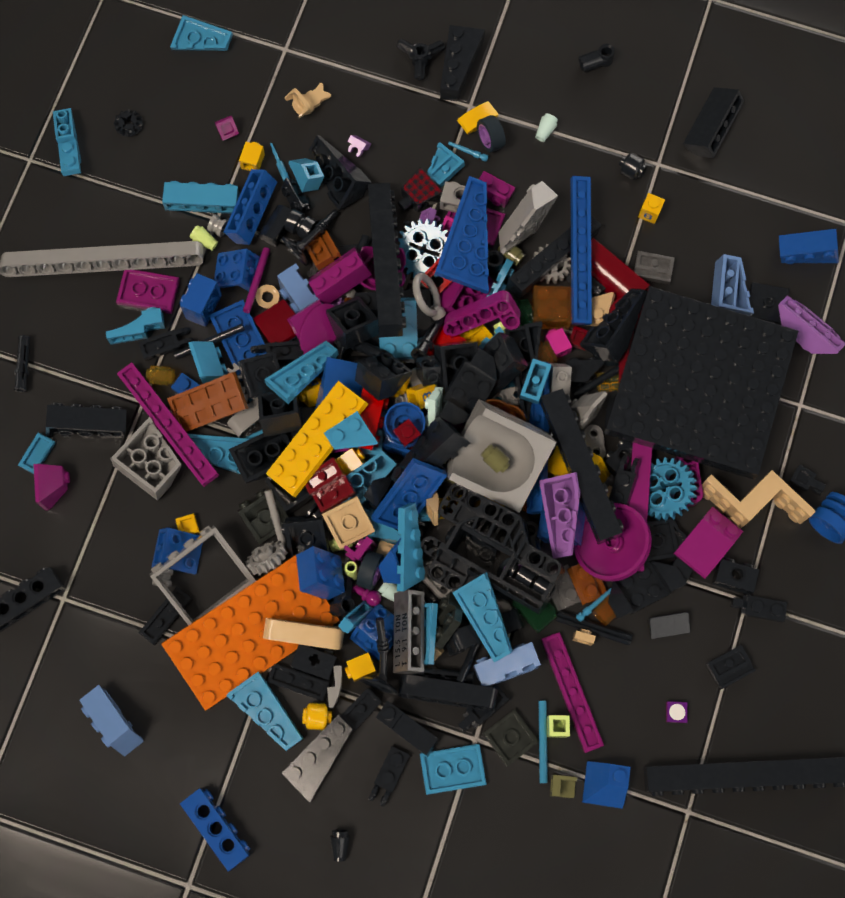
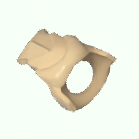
M320 83L316 89L310 90L306 94H301L294 88L285 96V100L293 99V109L301 118L304 115L311 114L314 108L318 107L322 101L329 99L331 94L325 92L323 84Z

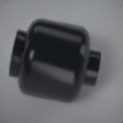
M633 153L628 154L626 157L623 156L619 162L621 167L620 173L632 180L641 179L647 169L645 159Z

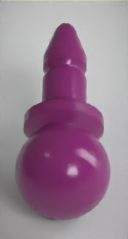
M353 584V592L362 596L363 601L366 600L370 606L380 604L381 595L378 591L365 590Z

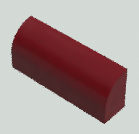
M593 238L591 240V276L606 288L603 291L604 293L614 292L615 301L623 297L630 289L647 290L649 288V284L596 239Z

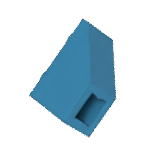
M307 158L289 161V165L302 192L319 189L324 175L317 161Z

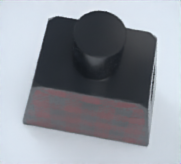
M420 167L402 186L401 195L403 199L398 202V205L403 211L412 206L416 212H421L438 203L443 191Z

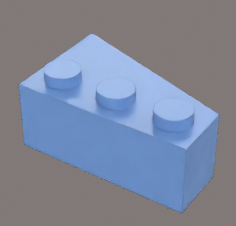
M723 254L715 262L711 305L751 316L754 314V310L751 308L749 301L750 293L746 288V276L741 257Z
M296 263L277 275L280 285L279 293L284 300L288 299L291 304L289 306L295 314L314 301L319 300L309 287L308 280L306 278L303 279L300 275L299 267Z
M522 643L514 646L513 652L496 662L492 658L488 659L487 657L476 660L477 664L473 668L480 686L490 687L537 669L541 664L533 643Z
M100 685L96 686L79 700L83 705L81 708L82 712L87 718L91 717L93 720L91 723L92 727L98 733L101 732L103 735L101 740L108 748L110 746L125 757L144 742L142 737L134 732L132 729L133 725L130 721L127 722L120 708L108 692Z

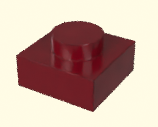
M574 326L569 339L572 347L585 351L579 344L588 330Z
M410 419L393 430V433L404 447L421 436V433Z

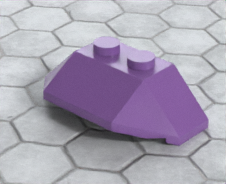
M788 295L779 303L781 325L798 330L796 341L804 350L809 351L811 354H837L845 346V342L841 340L835 330L805 305L792 300Z

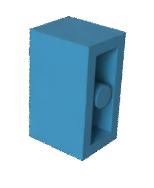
M536 359L532 360L520 399L539 404L551 370V364Z

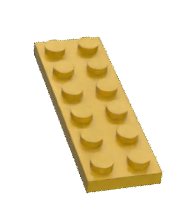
M338 381L266 474L296 498L334 449L324 432L356 411L360 415L368 403Z

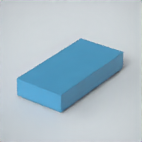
M37 433L18 466L34 474L33 464H43L56 442Z

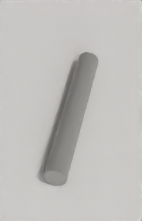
M272 489L265 490L264 493L277 539L285 546L286 538L282 534V524Z

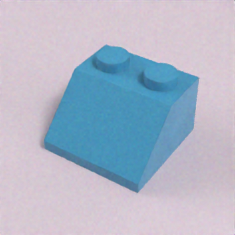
M192 341L188 343L203 384L228 374L225 364H221L219 358H222L219 347L215 348L213 342Z

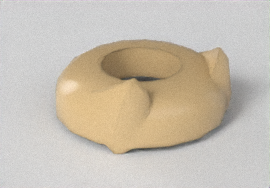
M273 285L261 286L258 288L255 296L259 306L266 309L278 303L280 297L278 290ZM269 292L273 295V299L270 302H265L262 299V295Z

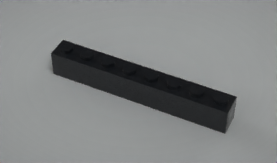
M563 389L541 396L539 403L553 437L557 442V447L569 474L577 472L580 488L579 500L597 544L599 545L620 537L623 533L622 530H624L623 524L620 519L616 518L614 513L616 512L615 505L612 500L609 501L607 496L608 488L605 482H601L599 477L601 475L600 469L597 464L594 465L592 460L593 452L590 446H586L584 441L586 436L583 429H579L577 424L579 420L576 412L571 410L569 395L565 394Z

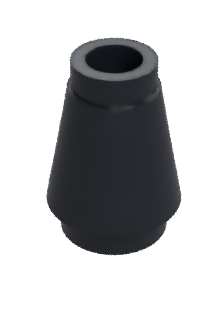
M332 830L330 840L334 861H346L350 841L348 830Z

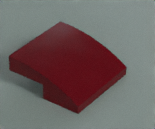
M284 299L253 318L254 323L263 333L268 343L287 342L296 336L287 320L295 313Z
M334 457L322 464L305 485L321 513L332 509L356 494L351 482Z

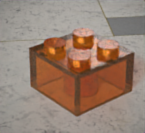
M533 286L532 323L542 321L541 329L563 328L569 330L571 324V287Z

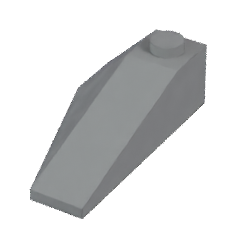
M605 391L583 395L579 400L575 398L571 402L572 412L575 411L578 416L579 422L577 424L579 429L584 430L596 418L608 395Z

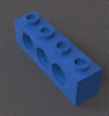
M251 169L224 229V233L236 244L250 245L277 184V181L266 170Z
M199 788L182 801L180 805L229 872L250 856L248 852L250 847L244 839L240 841L237 837L238 830L232 823L228 824L224 819L226 816L225 812L220 806L216 807L212 802L214 797L209 790L206 789L204 791L203 788ZM204 805L210 809L207 817H202L200 814V809ZM215 822H219L222 826L219 834H215L212 831V825ZM227 839H231L234 842V848L231 851H227L224 848V842Z

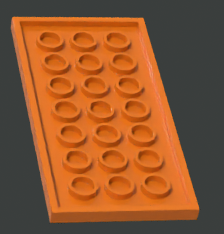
M296 555L161 643L205 711L227 697L230 691L255 673H263L297 650L299 644L263 639L266 618L322 626H333L340 621L338 617L330 613V605L326 599L300 591Z

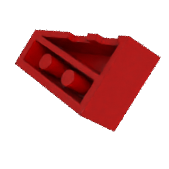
M363 388L361 398L368 405L360 416L378 444L359 448L374 451V447L378 448L381 436H377L379 428H383L385 417L381 416L383 409L387 410L389 398L378 401Z

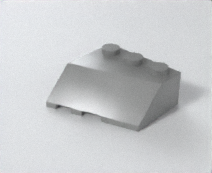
M543 181L536 185L532 184L528 188L526 196L498 232L500 252L502 254H505L536 233L557 199L558 195Z
M150 417L111 458L113 467L157 501L170 488L181 468V463Z

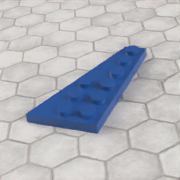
M469 176L434 275L488 294L487 182Z

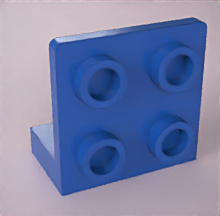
M248 249L218 253L214 280L217 281L219 288L240 286L249 292L260 256Z
M172 528L159 529L151 567L153 568L159 562L161 564L169 560L167 558L168 555L175 550L181 551L185 548L183 546L185 542L191 538L195 540L199 535ZM202 544L169 569L193 575L196 574Z
M381 604L375 606L365 616L350 636L354 643L378 662L380 661V653L377 650L376 643L378 639L376 618H384L389 648L391 649L394 645V615Z

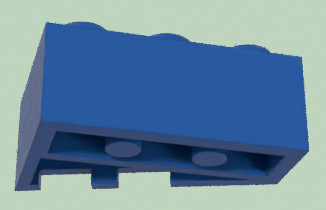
M836 229L779 235L781 263H839Z

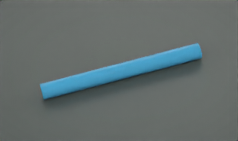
M538 701L540 783H548L546 701Z

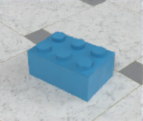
M414 297L400 299L405 304V313H402V316H406V328H403V336L379 338L380 348L391 353L395 358L412 357L411 351L417 347V308Z

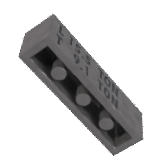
M408 589L404 592L394 593L393 673L410 675L424 672V592Z

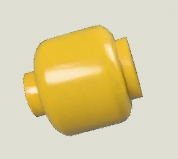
M309 703L307 708H303L302 724H305L307 729L324 730L327 723H331L332 711H328L326 704Z

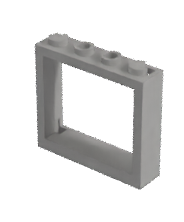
M210 526L205 527L199 532L200 536L195 540L191 538L183 544L185 548L179 552L175 550L167 556L169 560L163 564L159 562L151 568L150 577L188 625L256 581L215 526L211 528ZM214 535L247 579L195 619H192L159 575Z

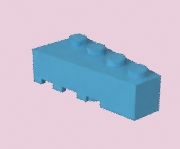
M381 451L346 475L356 494L345 501L358 496L361 504H363L367 500L363 495L372 481L387 477L398 463L385 451Z

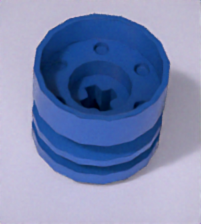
M400 402L394 404L385 415L384 436L396 448L406 449L413 447L420 438L418 437L408 446L404 447L393 433L394 429L408 419L421 433V436L423 435L426 421L424 413L413 403Z
M830 492L826 499L822 501V507L815 509L816 512L809 518V522L827 540L841 544L845 541V496L837 492Z

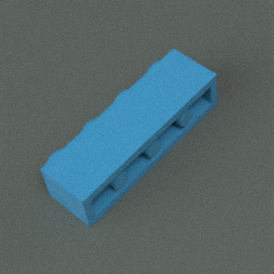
M178 181L164 182L162 203L165 210L232 214L240 192L238 186L233 184L217 185L215 183L198 184L196 182L180 183Z

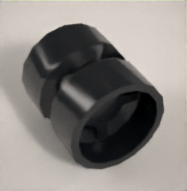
M293 209L285 222L284 230L294 235L297 233L299 238L304 239L314 229L318 220L310 216L305 218V213Z

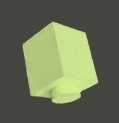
M547 716V737L567 738L570 736L569 716Z

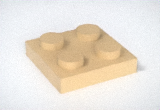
M358 496L322 513L340 549L375 532Z

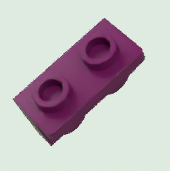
M483 171L479 180L487 182V199L494 205L505 208L515 191V187Z
M366 536L365 539L361 538L356 544L355 548L357 550L355 552L346 545L343 549L347 551L345 554L347 557L358 563V561L362 562L365 554L368 551H373L377 544Z

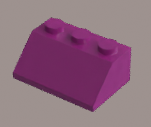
M354 247L310 277L309 284L316 297L323 304H330L372 274L358 250Z
M488 276L489 292L485 294L452 281L440 294L441 306L446 311V314L485 298L489 295L493 283L496 282Z

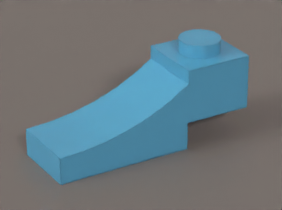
M156 307L147 308L141 311L142 315L133 322L123 327L106 331L107 340L110 344L147 339V331L165 328L164 315L161 309Z

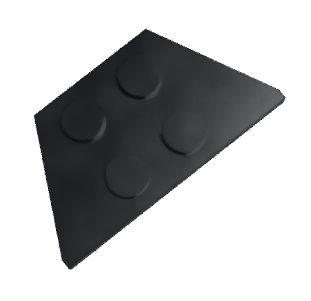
M672 518L667 521L647 522L651 531L652 542L649 556L645 562L676 558L677 556L674 552L687 537L679 530L676 522Z

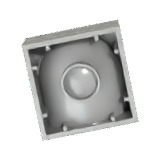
M478 399L461 432L470 444L466 448L464 446L457 451L459 455L454 459L450 458L446 461L443 469L446 470L449 480L520 513L557 442L548 432ZM490 444L494 447L497 446L510 458L508 462L510 466L503 473L501 471L496 473L483 461L481 453Z

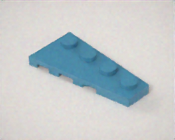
M188 434L211 465L240 474L229 449L249 439Z
M487 572L452 592L494 662L513 652Z

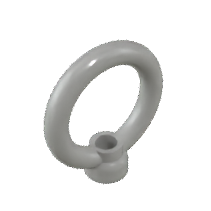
M418 273L414 277L412 284L416 303L424 314L432 317L434 321L439 320L446 315V311L441 306L438 289L434 281L427 274ZM421 281L426 283L432 294L433 305L430 308L422 297L420 290Z

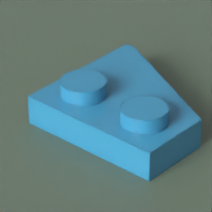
M439 142L427 174L441 188L445 185V181L448 182L465 166V161Z
M357 411L324 432L334 450L378 444Z

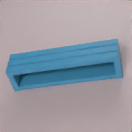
M363 601L343 618L338 627L348 634L365 618L373 607Z

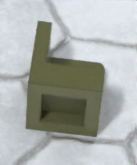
M551 775L550 796L574 798L577 777Z

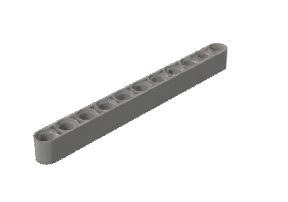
M198 241L5 252L1 255L0 274L5 277L199 266L203 263L204 246Z

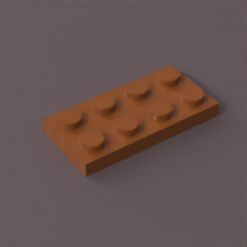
M236 372L229 373L167 398L173 416L186 433L248 409Z

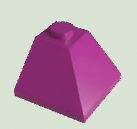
M33 464L35 501L47 511L68 490L67 483H70V474L62 466Z

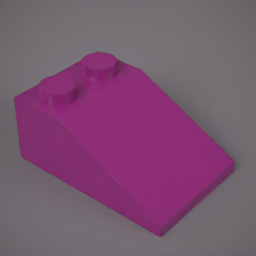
M712 506L674 554L705 579L743 531Z

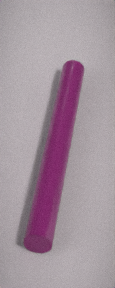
M264 247L243 308L245 313H250L270 253V249Z

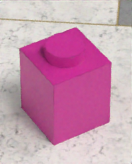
M563 328L558 330L552 329L546 333L544 343L553 360L571 353L572 345Z

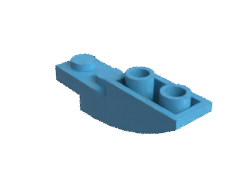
M68 108L53 111L61 173L63 176L81 173V157L72 110Z

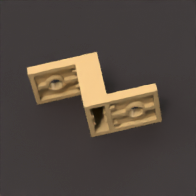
M773 470L741 501L730 493L712 474L702 484L703 497L706 500L712 501L715 504V509L722 514L724 513L740 529L771 499L774 500L778 508L784 509L788 513L789 518L795 523H803L816 512Z

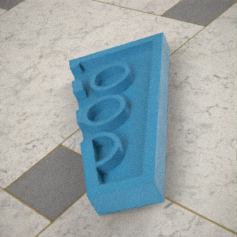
M325 341L267 377L265 383L289 404L324 370L327 357L336 358L339 355L338 350Z
M408 503L398 508V535H401L398 553L401 554V565H397V574H401L400 584H397V591L402 592L425 579L416 503Z
M260 672L255 673L227 694L230 700L234 701L243 712L247 713L285 751L304 739Z

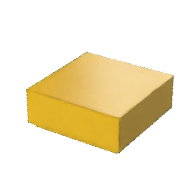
M194 513L175 519L178 530L192 534L200 532Z

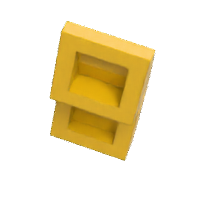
M487 101L458 118L457 122L469 134L477 130L479 119L494 115L497 118L499 114Z

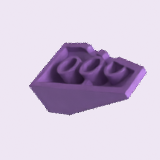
M577 472L539 480L552 557L554 559L573 555L580 498Z

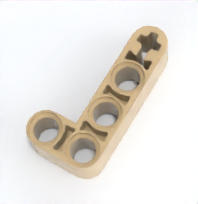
M275 618L265 619L263 639L335 650L342 648L344 632L338 626H322Z

